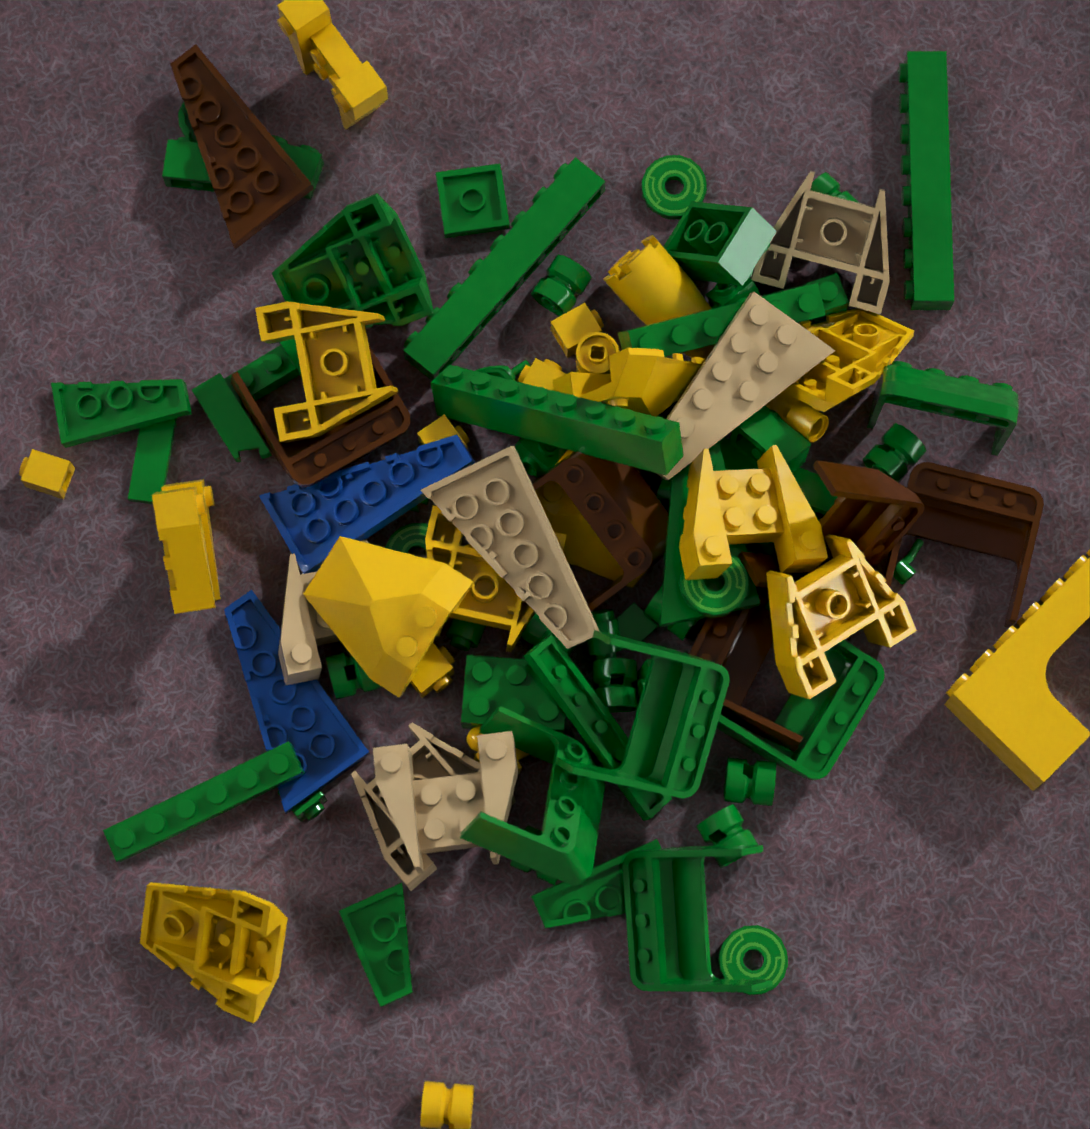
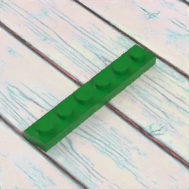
M554 635L546 636L523 657L604 768H618L622 763L629 738ZM617 784L643 821L650 820L672 799L668 795Z
M288 741L103 830L116 862H121L305 773L292 743Z

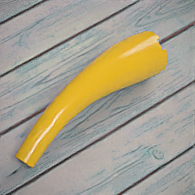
M654 235L641 241L645 246L641 251L639 249L633 252L629 250L609 269L608 273L610 276L603 278L623 303L646 325L712 309L691 278ZM716 344L683 353L690 358L700 357L706 359ZM781 392L765 405L770 410L778 413L783 421L794 430L800 432L809 442L818 441L828 428L829 419L826 415L796 398L787 396L784 392Z

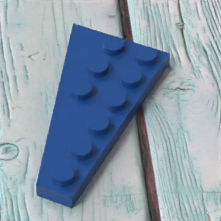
M453 435L418 446L417 450L401 455L395 453L385 456L386 459L372 464L366 462L339 470L310 487L294 484L287 486V490L274 494L268 492L259 495L289 550L292 554H295L297 564L303 574L317 572L340 536L358 541L367 539L427 499L421 489L475 464L462 440L457 435Z
M250 590L227 606L224 611L265 748L269 751L288 741L291 742L305 773L278 787L282 805L287 814L370 755V753L317 679L285 686L278 655L281 629L253 590Z

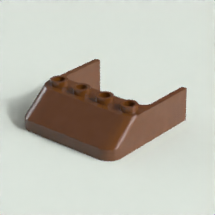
M369 345L376 387L393 386ZM238 371L231 375L233 388L273 456L291 480L302 487H310L402 436L410 425L409 411L399 394L396 393L320 437L289 443L280 442L278 432H273Z
M573 451L531 482L535 491L549 481L557 482L623 570V575L586 601L590 611L639 577L665 555L669 511L637 468Z
M816 460L813 464L830 494L838 496L834 505L823 518L818 520L821 524L828 556L818 567L833 559L825 536L829 534L851 539L865 555L864 559L875 569L924 512L923 503L916 493L878 469ZM741 551L738 555L757 587L768 588L766 576L768 571L780 572L777 555ZM810 572L789 573L788 575H791L794 582Z
M931 462L919 463L911 471L906 488L917 494L924 505V512L905 535H912L1014 562L1017 567V573L1004 627L1010 628L1018 619L1044 506L1041 494L1031 487ZM902 538L888 555L883 577L887 580L885 583L889 587L891 586Z
M756 586L760 605L754 608L731 612L722 617H707L689 654L715 662L728 671L730 681L721 710L722 716L780 746L796 752L803 738L802 736L741 707L773 643L770 611L764 608L767 601H769L768 588ZM852 635L846 638V640L850 641Z

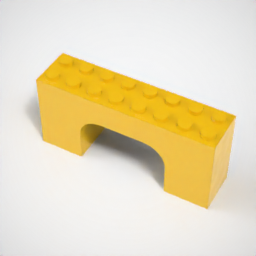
M1090 549L1086 552L1089 558L1083 554L1063 575L1066 579L1065 582L1059 578L1040 598L1043 602L1042 605L1035 602L1016 622L1020 626L1018 629L1012 625L993 645L996 649L994 653L988 649L969 669L973 673L970 677L963 673L946 692L950 698L944 705L1032 791L1043 784L1090 736V731L1052 695L1046 682V667L1051 655L1090 617Z

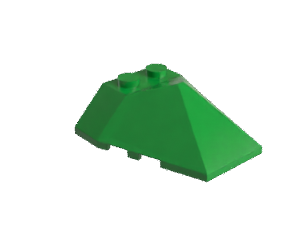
M377 193L343 208L272 272L286 302L364 311L384 316V322L365 325L366 328L385 324L403 326L429 316L434 312L425 271L397 213Z

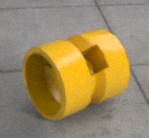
M593 332L584 336L579 341L576 349L577 372L611 374L609 356L619 352L618 344L614 338L602 332Z
M425 1081L420 1127L440 1129L444 1124H448L450 1129H471L474 1085L454 1084L449 1089L444 1082Z

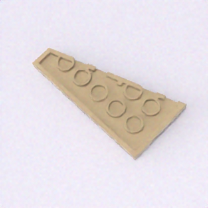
M751 292L666 418L680 424L684 456L667 475H658L665 480L672 478L690 464L703 449L712 447L835 350L756 292Z
M515 446L499 451L421 489L424 495L434 502L448 521L452 522L466 537L465 539L499 576L504 578L515 590V593L534 610L539 619L567 649L593 638L594 630L599 631Z

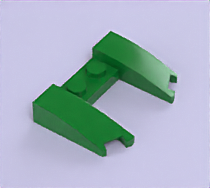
M295 339L279 342L280 346L238 370L240 377L255 401L298 375L302 379ZM221 373L192 389L199 405L236 462H241L239 451L259 449L261 459L272 456L243 408L245 406L231 384V375L223 378Z

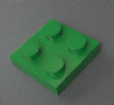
M500 163L435 172L445 238L510 229Z

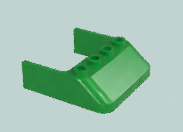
M893 361L891 365L884 367L883 374L880 376L874 390L867 428H874L884 403L995 426L996 432L991 455L998 456L1016 427L1019 414L1018 394L1012 391L1013 387L1008 384L993 383L988 385L979 383V380L972 376L962 375L959 378L946 376L944 371L935 368H927L925 371L912 368L911 364L902 361Z
M769 601L764 606L768 611H770ZM845 640L825 651V656L836 679V683L811 699L790 694L774 723L803 737L796 752L766 738L763 740L757 738L721 714L716 728L768 761L776 762V765L809 780L821 779L831 771L881 687L885 677L884 669L876 659Z
M594 630L593 637L609 645L650 654V667L621 765L616 769H607L559 757L556 764L575 775L677 798L692 796L700 786L730 681L728 671L715 662L677 650Z
M499 706L480 727V733L491 734L512 731L515 748L553 764L541 835H534L480 812L463 829L460 838L567 884L580 885L593 871L605 781L571 774L556 764L559 757L596 766L584 745L578 740Z
M763 845L688 846L633 851L625 857L623 861V882L631 980L638 989L642 991L755 992L773 987V979L716 978L711 971L704 874L705 857L745 856L763 852Z

